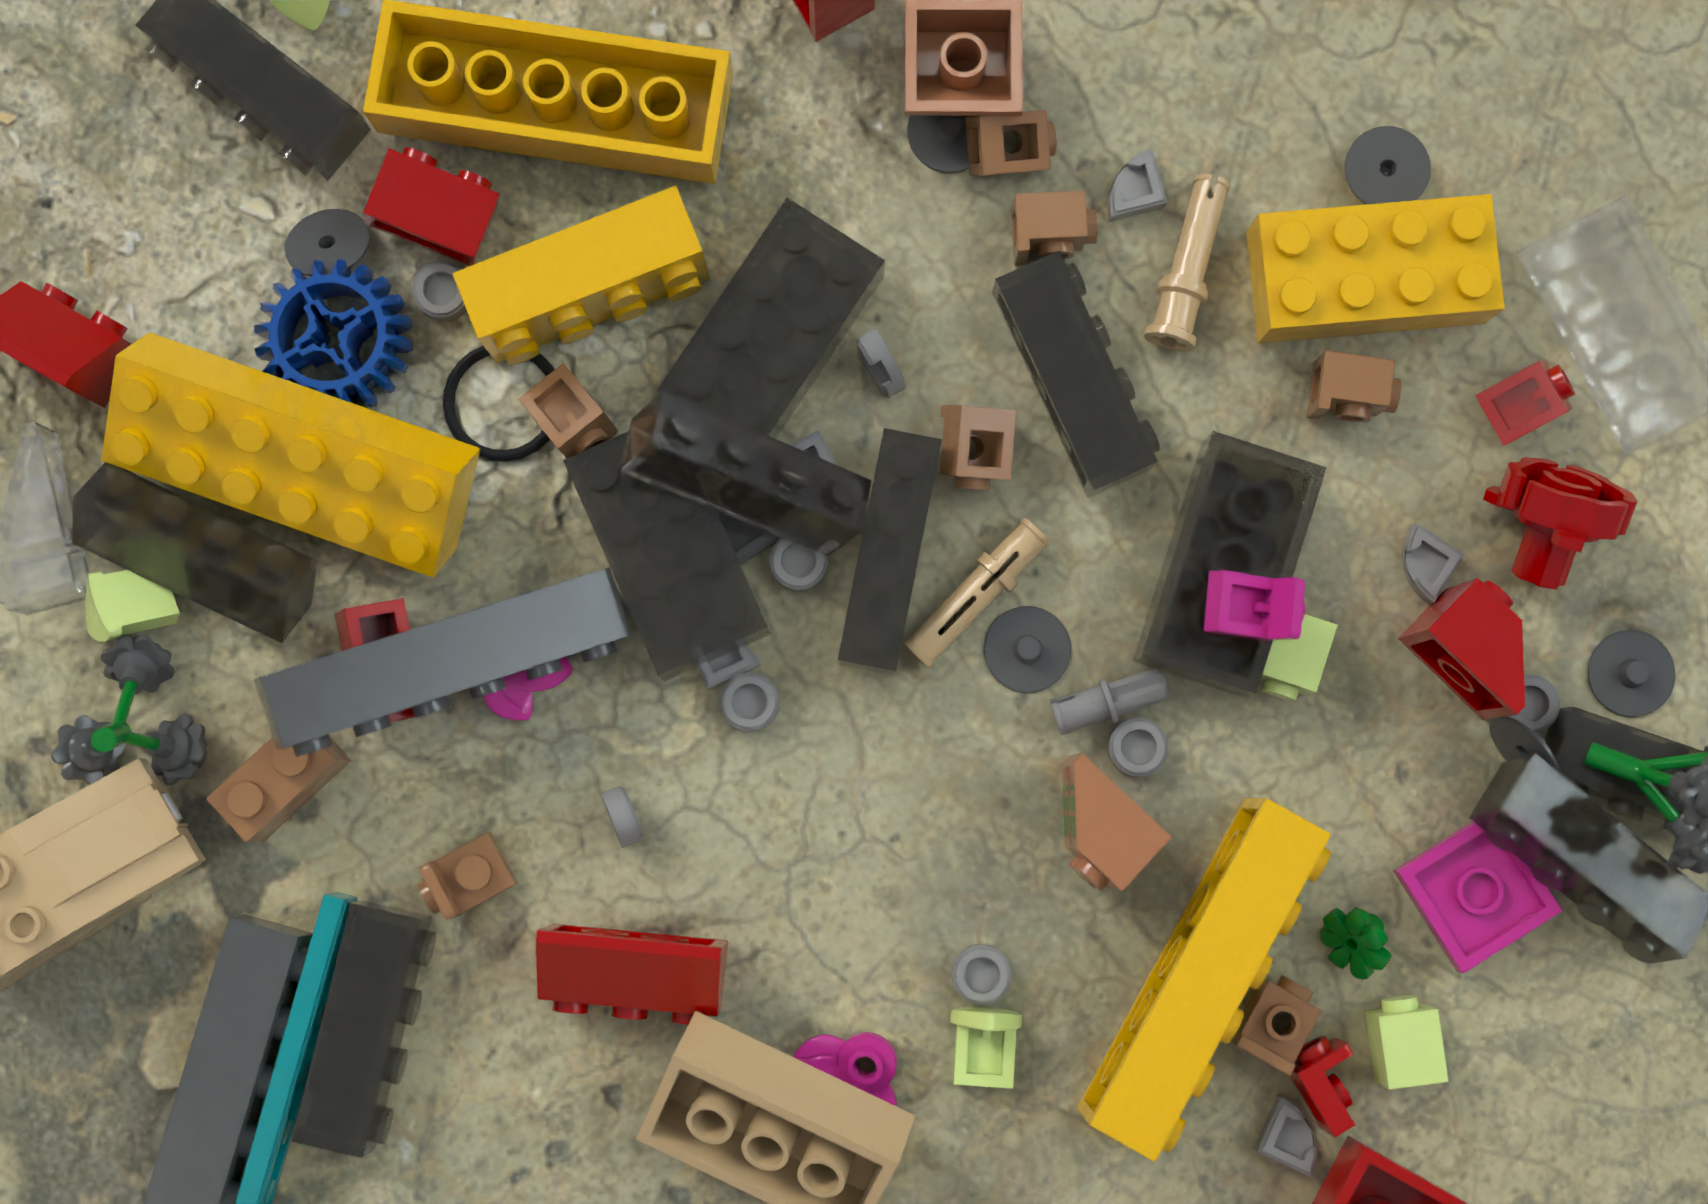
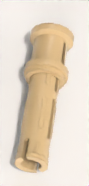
M1201 173L1194 176L1193 189L1170 274L1164 275L1158 281L1156 290L1160 295V301L1154 323L1146 327L1144 338L1148 342L1165 349L1184 352L1195 348L1196 337L1192 334L1199 307L1207 303L1209 295L1207 285L1203 282L1226 195L1230 189V183L1218 176L1208 198L1207 194L1213 174Z

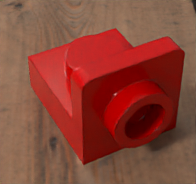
M1542 359L1475 396L1501 443L1505 446L1572 410L1568 398L1574 396L1575 391L1559 364L1550 368L1545 359Z
M1324 1035L1303 1045L1297 1060L1294 1062L1296 1066L1290 1078L1320 1129L1333 1137H1337L1355 1126L1346 1110L1353 1105V1101L1340 1079L1334 1073L1326 1076L1325 1071L1349 1058L1354 1052L1348 1042L1338 1038L1328 1041Z

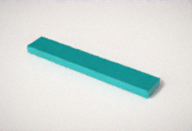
M340 892L328 893L323 896L235 1204H273L359 903L357 901L358 897Z

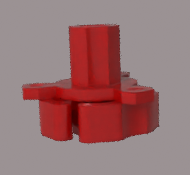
M1524 457L1519 462L1508 463L1501 486L1487 488L1483 500L1495 506L1513 511L1514 517L1527 525L1511 570L1517 578L1533 583L1538 587L1557 590L1558 586H1565L1576 552H1582L1585 542H1596L1599 539L1616 540L1618 535H1626L1638 501L1629 490L1619 487L1608 478L1574 465L1558 468L1559 464L1549 459Z

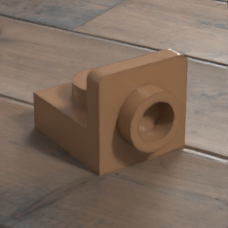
M564 363L518 399L572 466L579 465L583 460L588 461L599 456L608 447L610 439L618 432V429Z
M486 832L443 857L418 867L424 879L418 883V889L424 902L433 914L441 911L446 920L456 918L518 884L491 832Z

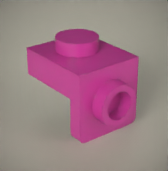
M1227 570L1209 571L1204 632L1262 641L1299 639L1305 615L1304 579L1295 577L1267 578Z

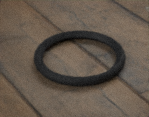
M481 346L464 356L448 376L443 392L442 405L445 422L456 440L481 448L479 453L481 458L502 462L523 459L537 452L550 440L543 430L532 441L518 448L508 450L491 449L471 439L462 429L457 419L455 393L460 379L477 361L491 356L485 347ZM540 353L529 360L544 373L545 377L555 370L550 362Z

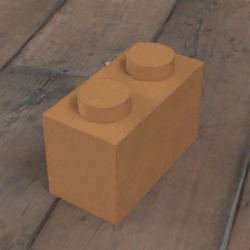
M271 737L216 788L206 800L246 843L266 841L348 765L351 760L331 738L332 746L296 757L292 746L277 750L273 737Z

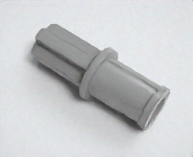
M1154 668L1110 683H1106L1105 678L1099 679L1100 685L1071 695L1050 699V703L1060 734L1064 735L1081 729V727L1111 719L1112 723L1119 722L1118 715L1166 701L1169 698V688L1161 669Z

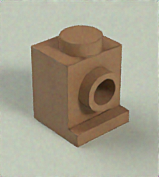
M1047 110L1023 111L1022 116L965 117L970 175L985 176L1051 169L1050 156H1054L1056 153L1057 138L1053 122L1047 121ZM1007 131L1012 132L1016 137V147L1010 153L1004 151L1003 134Z
M1085 190L1015 194L1011 208L1014 265H1025L1029 253H1039V258L1042 260H1063L1073 257L1074 251H1082L1084 244H1096L1097 214L1095 209H1086Z
M1325 350L1313 362L1306 418L1318 420L1327 411L1334 410L1336 411L1335 418L1339 420L1369 422L1371 416H1377L1381 412L1395 413L1401 394V380L1393 378L1395 360Z
M941 405L940 417H944L940 475L955 476L954 488L989 490L990 479L1011 481L1017 410L965 405ZM970 438L973 439L976 445L975 454L971 458H969Z
M1281 975L1276 985L1265 979L1258 989L1253 990L1242 1010L1244 1011L1242 1022L1230 1042L1290 1076L1296 1066L1294 1062L1322 1010L1309 1004L1313 992L1295 981ZM1286 1011L1291 1021L1285 1032L1276 1033L1272 1028V1019L1278 1012Z

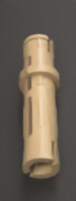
M1023 518L1016 529L990 555L984 552L976 560L979 566L908 639L904 640V646L927 668H930L933 665L932 663L1004 589L1010 592L1017 585L1015 578L1045 547L1051 544L1049 539L1032 522ZM1014 553V557L1001 570H999L1002 567V565ZM992 575H994L993 578L987 583V585L981 590V586H982ZM972 597V600L938 634L940 628Z

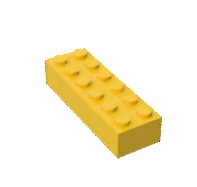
M383 0L363 113L377 133L716 184L733 80V68L730 51Z
M148 332L115 357L101 461L434 578L458 548L481 448Z
M1244 798L1077 1106L1078 1111L1090 1126L1153 1162H1156L1161 1150L1169 1153L1174 1148L1185 1126V1120L1180 1115L1190 1096L1199 1098L1213 1076L1215 1066L1209 1063L1218 1044L1220 1041L1225 1044L1229 1043L1242 1022L1244 1011L1238 1009L1249 987L1256 990L1265 980L1273 962V957L1267 955L1278 933L1285 936L1292 929L1302 909V904L1297 902L1296 899L1307 879L1315 882L1330 858L1331 851L1325 848V845L1331 833L1268 798Z

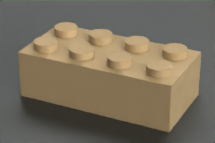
M695 1011L670 1060L636 1140L769 1204H878L899 1165L915 1115Z

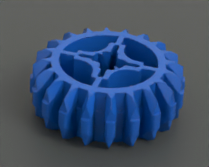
M337 259L331 274L324 275L323 262L321 260H314L312 277L307 278L299 268L292 269L291 278L295 282L293 287L288 289L279 282L273 283L274 292L281 298L277 305L271 302L260 303V310L271 318L270 322H261L254 325V332L259 337L269 340L254 349L255 355L259 359L270 361L262 372L356 404V398L360 397L369 407L376 406L378 404L377 397L372 390L379 385L388 393L395 392L396 386L387 375L391 370L399 374H405L408 370V366L396 357L397 353H408L414 350V343L410 339L398 336L413 328V322L407 315L398 314L406 305L405 301L399 294L388 295L392 285L385 277L381 276L372 281V271L363 264L358 266L351 274V269L345 271L346 261ZM337 296H348L360 299L369 305L359 311L351 308L347 311L336 313L332 312L323 300ZM306 312L308 327L300 338L293 341L295 328L300 318ZM324 319L340 331L338 333L339 347L345 358L328 345L331 342L328 334L330 330ZM377 327V340L374 350L363 365L360 359V348L364 341L374 335L372 329ZM329 362L335 363L342 369L346 377L333 381H320L304 376L300 370L311 364L317 368Z

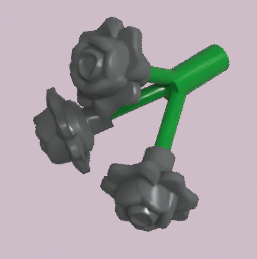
M122 635L117 638L113 647L102 651L100 658L106 664L103 671L104 676L118 681L122 693L112 723L97 722L86 715H82L75 720L74 727L67 724L58 729V745L51 753V759L59 765L64 764L61 775L65 780H82L90 785L103 778V776H107L120 769L118 759L125 750L126 744L146 748V752L152 756L151 767L156 776H162V780L166 785H174L184 778H195L198 769L203 766L207 758V742L204 739L205 727L199 723H194L192 716L182 714L175 721L164 720L160 723L158 732L152 733L150 736L132 732L129 724L126 723L135 694L140 693L142 689L150 693L157 692L162 682L174 676V667L168 664L172 656L169 650L161 648L158 643L153 642L148 636H134L130 638Z
M1592 742L1584 765L1634 782L1668 820L1665 826L1676 837L1673 845V852L1670 854L1666 866L1670 870L1680 867L1681 870L1688 868L1698 874L1708 872V746H1705L1704 752L1642 760ZM1698 766L1696 768H1691L1687 774L1683 772H1677L1674 775H1671L1665 772H1661L1663 770ZM1653 783L1668 787L1672 795L1679 797L1684 810L1678 812Z

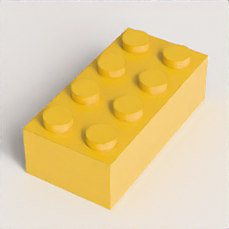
M676 185L452 273L478 340L497 363L506 360L509 365L522 363L534 358L540 353V346L557 339H561L562 343L581 340L594 332L593 325L613 317L616 322L634 319L648 310L646 304L666 296L669 297L670 301H677L692 296L702 289L700 283L710 280L702 248Z
M1492 194L1259 213L1246 231L1257 343L1480 325L1487 323L1505 309Z

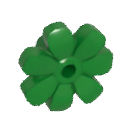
M1355 907L1347 915L1339 908H1334L1323 917L1324 926L1320 929V939L1325 946L1335 948L1329 954L1328 959L1338 968L1344 969L1350 963L1352 976L1364 980L1368 979L1375 969L1383 970L1390 962L1391 953L1383 947L1388 942V937L1384 932V924L1378 916L1371 913L1368 914L1365 910Z

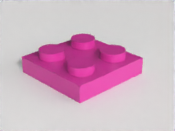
M1490 809L1393 870L1454 969L1462 974L1563 911L1498 809Z

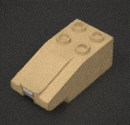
M138 758L0 834V991L152 898L151 895L196 868L206 860L187 828L189 824L180 823L183 817L168 794V789L163 788L147 759Z

